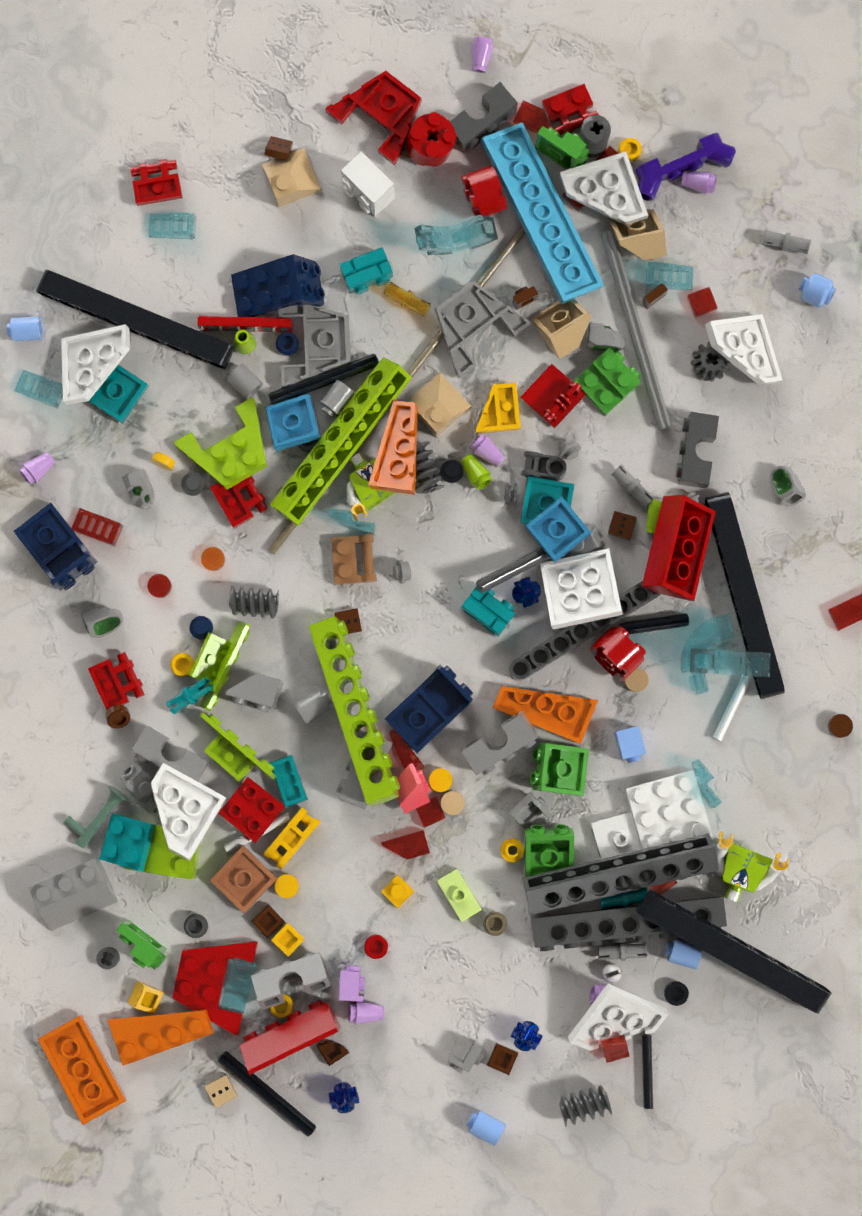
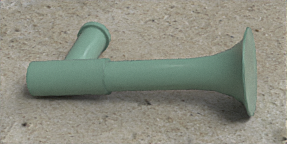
M108 786L110 795L107 802L86 829L72 819L71 816H68L64 821V825H67L80 836L75 843L81 848H85L97 832L99 826L119 802L129 801L128 797L115 787Z

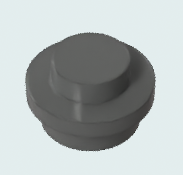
M191 472L183 477L181 487L187 495L197 496L204 490L205 481L200 474Z
M193 914L185 920L184 930L188 936L200 938L207 932L208 922L204 916Z

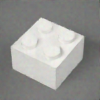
M362 152L341 170L343 190L349 197L352 198L354 196L360 202L359 206L365 213H371L376 217L395 199L394 183Z

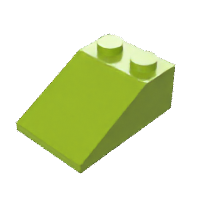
M156 825L143 872L196 879L201 843L189 862L168 850L162 825Z

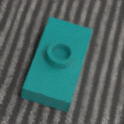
M293 755L269 763L274 767L272 772L276 775L275 781L285 808L308 800Z

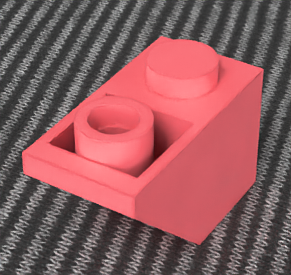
M413 763L409 764L397 778L400 789L397 790L399 794L397 799L404 814L430 802L427 794L431 790L422 770L416 771Z

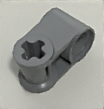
M533 451L524 452L526 459L521 476L560 481L565 477L567 465L561 457L544 455ZM553 464H559L563 470L559 474H553L549 468Z

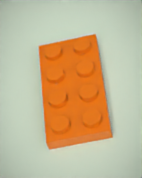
M83 1015L38 1038L82 1125L127 1101Z

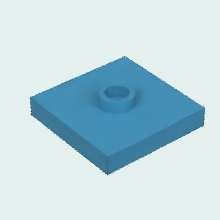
M309 393L265 407L276 452L321 438Z
M562 496L525 525L526 529L554 563L592 534Z

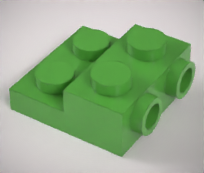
M544 126L537 133L535 149L566 170L584 165L588 159L586 156L590 151L586 148L587 144L584 143V139L575 133L572 135L567 131L564 137L560 138L557 131L552 128L547 129Z
M610 348L574 380V382L576 381L580 384L581 390L604 416L622 402L641 383L639 372L632 366L628 368L623 363L625 360L624 356L617 349L612 351Z
M538 743V747L534 748L532 754L533 761H536L535 771H532L530 774V784L533 785V790L584 796L589 749Z
M534 824L530 826V829H525V877L574 866L573 828H569L565 824H557L554 826V829H545L543 825Z
M130 920L122 922L116 930L120 933L119 938L126 944H135L130 954L134 956L132 960L140 967L144 968L147 966L155 970L167 957L164 955L167 948Z

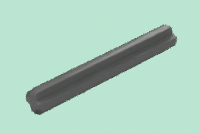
M540 547L478 579L476 587L480 593H484L546 561L550 557Z

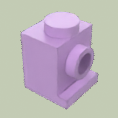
M346 965V969H341L339 1000L363 1002L364 995L359 994V991H364L365 976H360V966Z

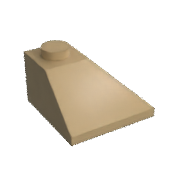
M304 148L290 153L287 160L277 158L262 164L279 207L322 191Z
M654 209L647 210L648 218L627 225L612 218L609 219V224L619 245L643 260H655L667 255L665 230Z
M573 299L564 304L558 301L530 319L549 349L560 359L563 356L569 355L580 346L591 315Z
M441 372L407 401L416 403L418 407L417 417L436 438L471 408V405Z

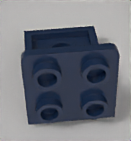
M292 254L231 274L238 317H256L295 305L323 306L325 293L321 287V270L316 261Z
M51 502L13 531L50 578L51 585L60 591L63 589L66 591L76 584L75 579L82 574L86 576L95 569L94 565L98 562Z
M439 665L414 692L385 718L390 726L416 753L421 751L473 701L471 697L473 692L466 684H458L455 680L457 675L447 665L444 668Z

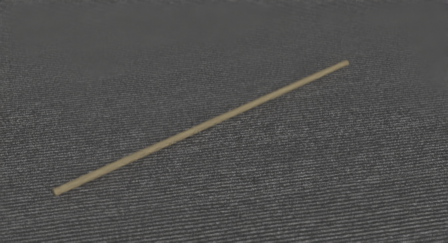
M522 225L481 276L477 284L482 287L486 285L525 235ZM441 329L407 371L412 378L444 338ZM290 521L268 550L275 554L297 525Z

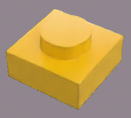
M397 874L381 892L399 908L415 891Z
M288 922L271 941L289 957L305 938Z

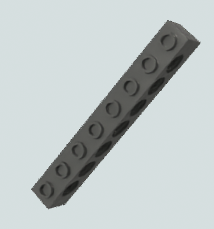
M708 833L524 877L522 880L532 915L557 908H566L578 903L591 902L603 897H612L624 892L637 891L645 887L662 885L666 882L683 880L687 877L708 874L719 869L715 846Z
M724 897L673 901L694 914L700 909L704 910L706 913L705 920L719 928L727 926ZM639 905L531 917L534 947H540V951L554 950L555 945H564V949L577 948L578 943L587 942L588 946L602 945V940L611 939L612 943L626 942L627 937H635V941L650 939L649 935L659 934V938L673 937L674 935L658 925L655 928H649L646 923L647 919L636 911ZM628 917L633 918L635 921L634 928L630 931H625L622 926L623 921ZM603 920H608L611 923V930L603 934L599 931V924ZM579 923L587 925V933L584 936H577L575 934V926ZM557 925L562 926L564 930L563 936L559 939L552 938L551 929Z

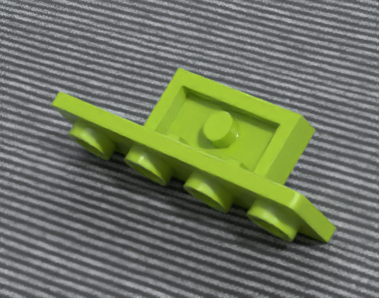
M238 621L229 641L208 632L189 673V676L198 680L207 677L210 680L207 684L210 685L212 683L213 690L203 696L199 707L210 711L219 700L218 693L221 687L227 683L229 679L228 672L232 664L239 657V648L249 636V624Z
M204 713L200 715L219 732L204 752L241 783L255 765L272 779L276 777L272 773L274 767L265 759L261 762L254 757L257 752L247 744L241 746L237 742L239 737L229 728L225 732L219 727L222 722L212 713L209 716Z

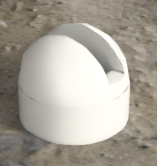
M609 963L603 967L602 976L607 982L616 983L620 980L622 972L618 965ZM615 970L618 971V974L607 978V973Z

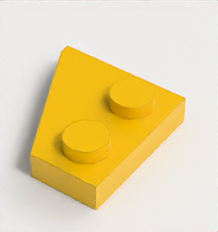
M516 382L493 384L476 427V434L521 430Z

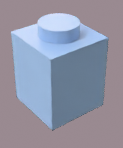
M637 726L614 732L620 759H627L628 763L642 760L641 755L646 754L640 727Z

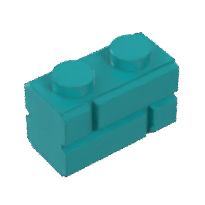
M383 247L339 264L350 294L354 292L356 295L362 294L369 290V286L377 284V286L385 285L393 277V271Z
M476 587L460 609L495 636L499 637L516 614L512 611L514 606L504 599L501 602L494 597L495 592L492 589L480 593Z

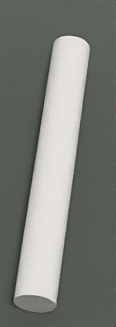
M746 674L742 675L713 735L714 739L722 741L752 677Z
M288 812L277 817L263 835L290 822L291 817ZM240 836L226 843L224 847L227 853H230L252 840L247 841Z

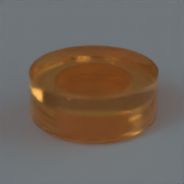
M209 547L202 553L201 562L207 570L218 571L225 564V555L219 548Z

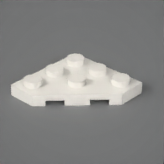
M626 152L560 172V178L567 197L624 225L648 218V213Z
M763 314L715 320L705 324L711 347L759 386L782 381Z
M126 324L61 338L63 402L67 406L89 401L130 350V332Z
M163 763L151 782L152 792L168 850L190 862L226 801V797Z
M607 984L568 1038L570 1043L591 1051L598 1049V1045L610 1041L615 1044L632 1039L631 1035L645 1032V1034L655 1032L668 1016V1012L662 1006Z

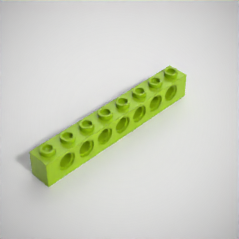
M383 357L277 494L270 506L283 517L299 526L412 377L399 364Z
M332 616L309 625L308 627L366 804L374 807L399 797L397 790L400 789V785L396 776H392L390 770L392 761L389 754L384 752L382 745L385 744V740L381 731H377L375 722L378 721L374 709L369 707L367 700H370V695L367 688L362 686L360 678H363V674L359 665H355L353 656L356 654L351 642L348 643L346 634H348V629L345 622ZM333 639H338L336 648L330 649V642ZM345 660L344 669L337 671V664ZM352 682V690L349 693H345V685ZM356 704H359V713L352 716V707ZM366 726L368 730L367 734L363 738H360L358 734L359 730L362 727ZM374 749L375 756L373 759L367 760V751ZM381 771L382 779L380 782L375 783L373 776L376 772Z

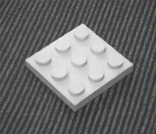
M609 548L562 558L556 563L553 561L540 563L553 630L623 615Z
M694 770L624 789L642 849L708 833L711 839H713Z

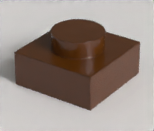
M525 286L517 290L512 301L516 310L536 301L538 292L534 286L530 288Z

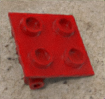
M551 364L520 398L553 428H556L586 394L581 390L580 384L576 381L573 383Z
M247 777L218 814L242 832L244 839L247 841L252 840L256 843L284 809L285 805Z

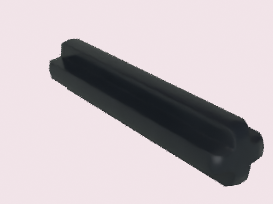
M687 613L622 622L619 626L623 627L630 635L685 627L689 625V616Z

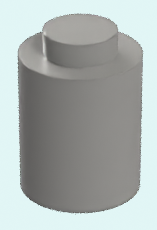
M235 364L227 372V381L247 400L252 398L263 386V382L244 364L239 366Z
M336 380L320 401V404L323 406L321 410L330 417H333V415L338 416L355 393L344 383Z
M317 689L294 705L307 724L329 711V704L332 701L326 691L321 693Z

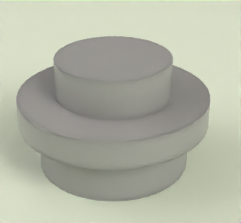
M573 439L565 441L558 447L560 451L559 457L566 460L576 458L581 450L580 444L576 443Z
M397 560L396 565L393 566V576L395 580L398 579L400 584L411 579V569L408 562Z

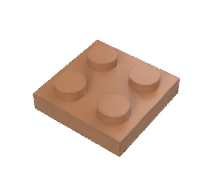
M243 845L210 881L240 911L246 913L278 878Z

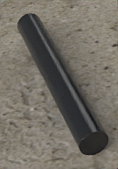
M644 1034L642 1035L644 1109H653L652 1035Z

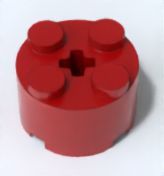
M437 112L424 114L417 118L412 124L407 137V151L411 159L421 166L437 167L442 165L449 158L455 144L456 133L453 125L447 118Z
M491 165L461 177L464 185L463 191L467 201H471L473 206L471 210L475 220L486 218L507 209L505 195L502 196L501 183L495 169Z
M621 626L617 629L610 627L590 647V651H596L597 655L594 658L610 675L614 676L617 673L621 676L618 680L625 681L644 662L646 651L640 644H634L628 638L630 636L629 633Z

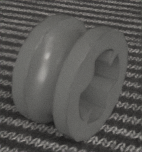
M505 483V505L509 502L516 505L517 484L509 486L508 483Z
M106 947L100 950L97 954V964L103 969H112L120 961L119 952L113 947ZM106 951L108 955L112 953L114 956L111 960V965H108V962L104 963L102 960L105 957L104 952Z

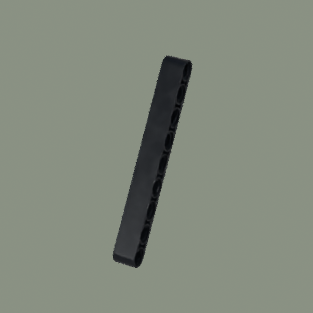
M50 270L44 271L36 289V292L44 297L115 326L126 324L132 333L226 370L235 350L234 346L225 341Z
M724 492L705 497V506L716 511L712 531L760 699L784 694L785 689L730 493Z
M648 890L636 910L638 914L650 922L814 1013H820L832 994L830 990L820 983L653 890Z

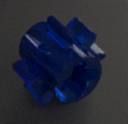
M530 577L520 579V581L514 582L515 587L512 590V596L516 603H523V607L526 608L539 602L538 597L541 595V588L537 581H531Z
M524 1021L523 1023H517L511 1037L515 1039L514 1045L519 1050L530 1051L531 1049H536L543 1035L538 1034L539 1027L534 1022Z
M346 1082L336 1084L333 1088L334 1092L328 1093L332 1109L337 1108L339 1113H349L354 1110V1104L359 1103L356 1087L351 1088V1085Z

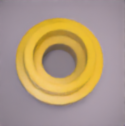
M510 838L502 843L500 852L506 861L517 862L524 855V846L518 839ZM515 846L517 848L516 854L510 855L508 848Z

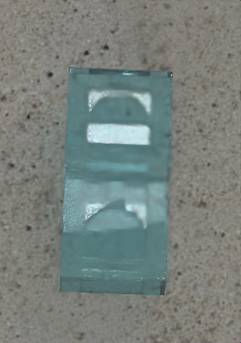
M329 509L330 517L342 526L359 533L373 534L375 536V523L353 521L351 511Z
M695 759L692 762V767L699 790L711 808H716L722 802L707 785L714 777L699 759Z
M234 957L221 1002L222 1008L244 1013L252 986L251 975L255 974L256 963Z

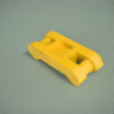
M304 807L298 811L263 854L266 858L273 859L277 863L276 866L281 870L321 823L316 817L313 819L307 814L308 810ZM300 821L308 826L304 832L297 827ZM280 845L287 850L284 856L277 851Z

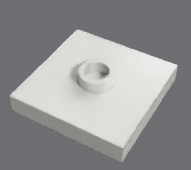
M631 812L590 823L600 859L642 849Z

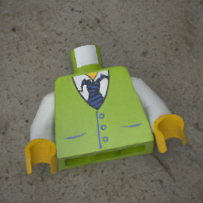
M361 453L356 454L349 460L356 471L349 475L350 481L346 485L347 502L355 521H358V514L364 513L367 517L368 511L396 493L371 489L368 484L376 458L367 463Z
M723 831L718 834L719 843L716 846L715 852L719 870L716 873L720 876L719 880L729 884L725 895L727 899L738 903L743 890L751 893L762 890L775 880L781 870H785L788 867L790 859L787 858V861L780 862L781 853L776 854L774 863H772L773 859L733 844L732 833L729 839H723Z

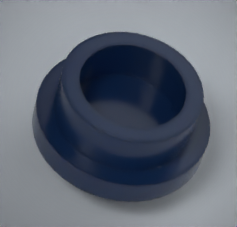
M282 333L276 339V349L284 356L293 355L299 348V341L292 333Z
M198 616L190 623V633L196 639L204 640L208 632H213V623L205 616Z

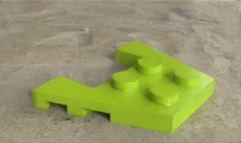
M253 397L235 407L245 427L211 447L202 450L192 432L174 442L177 449L186 454L190 460L199 465L226 490L268 467L257 414V405Z

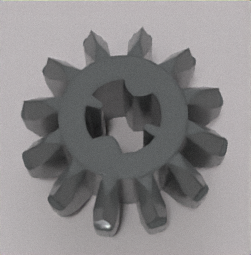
M710 341L707 343V348L700 344L698 346L699 351H694L692 354L695 359L691 361V365L698 366L693 371L694 374L703 373L700 378L701 380H704L708 375L710 382L715 380V376L722 379L724 376L723 372H728L730 369L726 365L730 361L712 348ZM714 359L715 363L714 365L712 363L707 364L706 361Z

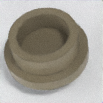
M491 912L485 916L483 927L489 935L499 936L505 932L507 920L503 914Z

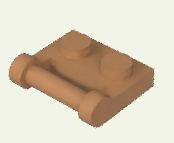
M373 534L331 538L335 585L377 582V575L374 574ZM355 544H362L364 575H358Z

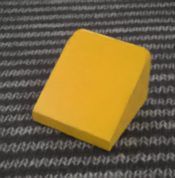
M137 981L128 1003L136 1009L155 1014L164 992Z

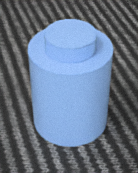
M41 317L11 318L10 323H7L8 337H12L13 341L42 340L43 326Z
M676 938L672 942H667L664 955L668 956V962L695 970L698 967L702 954L701 949Z
M479 1110L477 1114L474 1112L471 1114L466 1126L470 1127L469 1133L495 1146L505 1128V1123Z

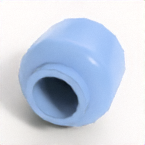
M814 273L810 278L805 277L799 290L802 291L801 298L803 301L820 308L824 304L828 305L836 288L833 287L832 280Z

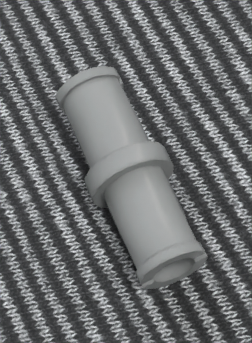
M765 230L762 245L782 248V251L785 252L792 250L808 254L811 239L791 236V233L787 232L785 235Z
M622 464L611 474L626 489L625 492L627 494L630 493L643 508L654 499L640 484L641 481L638 478L635 479Z
M622 942L619 945H598L599 961L609 959L626 961L629 958H647V944H625V942Z

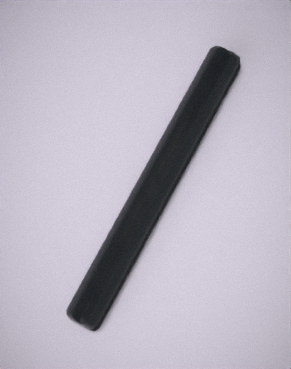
M371 354L270 392L268 395L271 404L301 396L333 384L336 380L340 381L375 368L379 363L376 354Z
M228 1051L223 1052L218 1059V1062L303 1134L307 1137L311 1136L316 1129L315 1124L254 1073L249 1075L247 1068Z

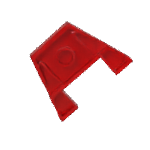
M384 71L361 85V88L357 91L343 96L342 100L336 104L327 106L325 111L342 125L358 107L392 133L380 146L378 153L395 165L422 99L389 72Z
M251 941L182 950L172 998L193 1011L207 1010L210 1021L234 1035H239L243 1013L219 1008L229 959L253 964L258 942Z

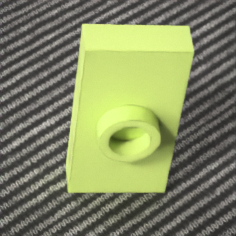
M458 869L437 880L461 922L482 910Z

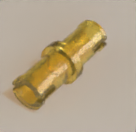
M389 282L385 288V296L401 303V307H408L423 317L426 316L431 307V303L415 296L413 291H406L393 282Z

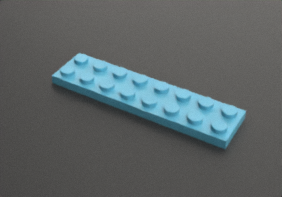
M523 123L483 137L480 142L560 303L564 304L602 288L603 283Z

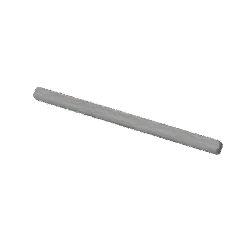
M612 230L602 233V241L659 430H663L671 425L615 234Z

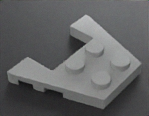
M473 280L434 309L458 378L476 366V363L465 350L463 344L497 318H500L513 337L531 324L528 319L517 314L514 309L506 306Z
M295 305L278 309L279 318H303L305 364L281 365L282 388L351 362L349 315L310 305Z

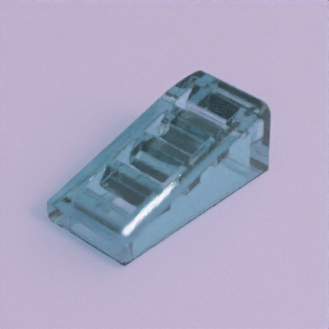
M195 213L150 214L149 238L195 240ZM156 220H161L160 231H155ZM165 221H169V231H165ZM174 221H178V231H174ZM183 222H187V230H183Z
M648 262L646 267V288L655 289L660 284H664L667 289L692 290L693 267L662 262ZM655 271H659V280H654ZM664 271H668V281H663ZM673 272H677V282H672ZM682 272H686V284L681 283Z
M26 370L22 371L14 390L17 393L57 409L63 398L62 383ZM27 377H29L31 381L27 390L22 389ZM35 381H39L35 393L31 392ZM46 384L47 387L43 396L39 395L43 385ZM54 387L55 390L51 399L47 398L51 388Z

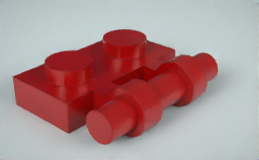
M585 83L542 100V105L550 124L557 121L561 124L554 128L559 135L566 134L567 131L573 133L574 129L582 127L587 117L599 115L597 111L587 112V109L593 107V101ZM577 113L580 116L572 121H569L567 118Z
M167 159L159 160L160 163L149 165L141 163L138 167L130 168L132 177L141 176V180L132 181L137 206L183 198L178 173L169 175V170L178 169L176 160L167 161ZM161 172L162 174L159 177L149 178V174Z
M252 476L227 490L219 483L210 487L233 528L254 518L250 511L252 507L256 506L260 513L268 510L264 502L266 499L262 493L258 492ZM246 488L251 497L246 502L239 492Z
M126 652L117 655L120 662L117 666H113L111 659H107L88 668L106 710L114 705L129 703L130 701L126 693L133 691L136 699L145 695L142 690L143 684L141 679H137L133 670L134 664L132 660L128 659ZM121 672L125 673L129 682L124 686L118 676Z

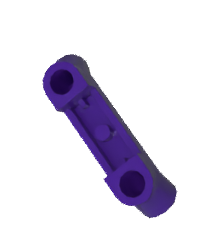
M713 133L699 139L697 151L662 166L658 158L642 164L635 170L640 180L638 187L642 199L646 201L654 200L662 181L667 179L673 181L681 177L684 171H696L703 167V163L708 161L725 168L729 167L736 153L735 147L723 143L719 133Z

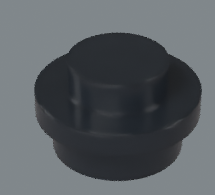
M447 460L440 468L442 479L448 483H456L463 476V466L456 460Z

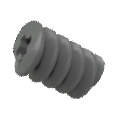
M591 115L582 124L580 137L584 139V143L587 144L586 148L590 150L587 155L588 157H598L607 148L611 126L609 121L600 115Z
M429 441L418 443L416 446L415 478L417 481L415 485H419L415 488L417 494L432 493L445 486L437 485L442 476H434V473L439 468L431 467L436 462V459H428V456L433 453V450H425V447L430 444Z
M231 585L229 608H231L233 615L236 616L239 610H241L242 616H246L250 610L252 617H256L258 611H260L262 618H265L268 612L270 618H275L279 605V589L276 596H274L271 588L264 595L262 588H259L257 594H254L253 587H250L248 593H245L243 586L240 587L238 592H235L234 585Z
M601 1085L598 1086L597 1093H595L593 1088H589L588 1096H586L583 1090H580L579 1098L573 1092L570 1093L569 1101L564 1095L560 1097L559 1105L565 1127H567V1119H570L573 1125H575L578 1116L582 1122H585L586 1114H589L591 1119L594 1120L597 1111L601 1117H604L605 1109L612 1115L607 1092Z

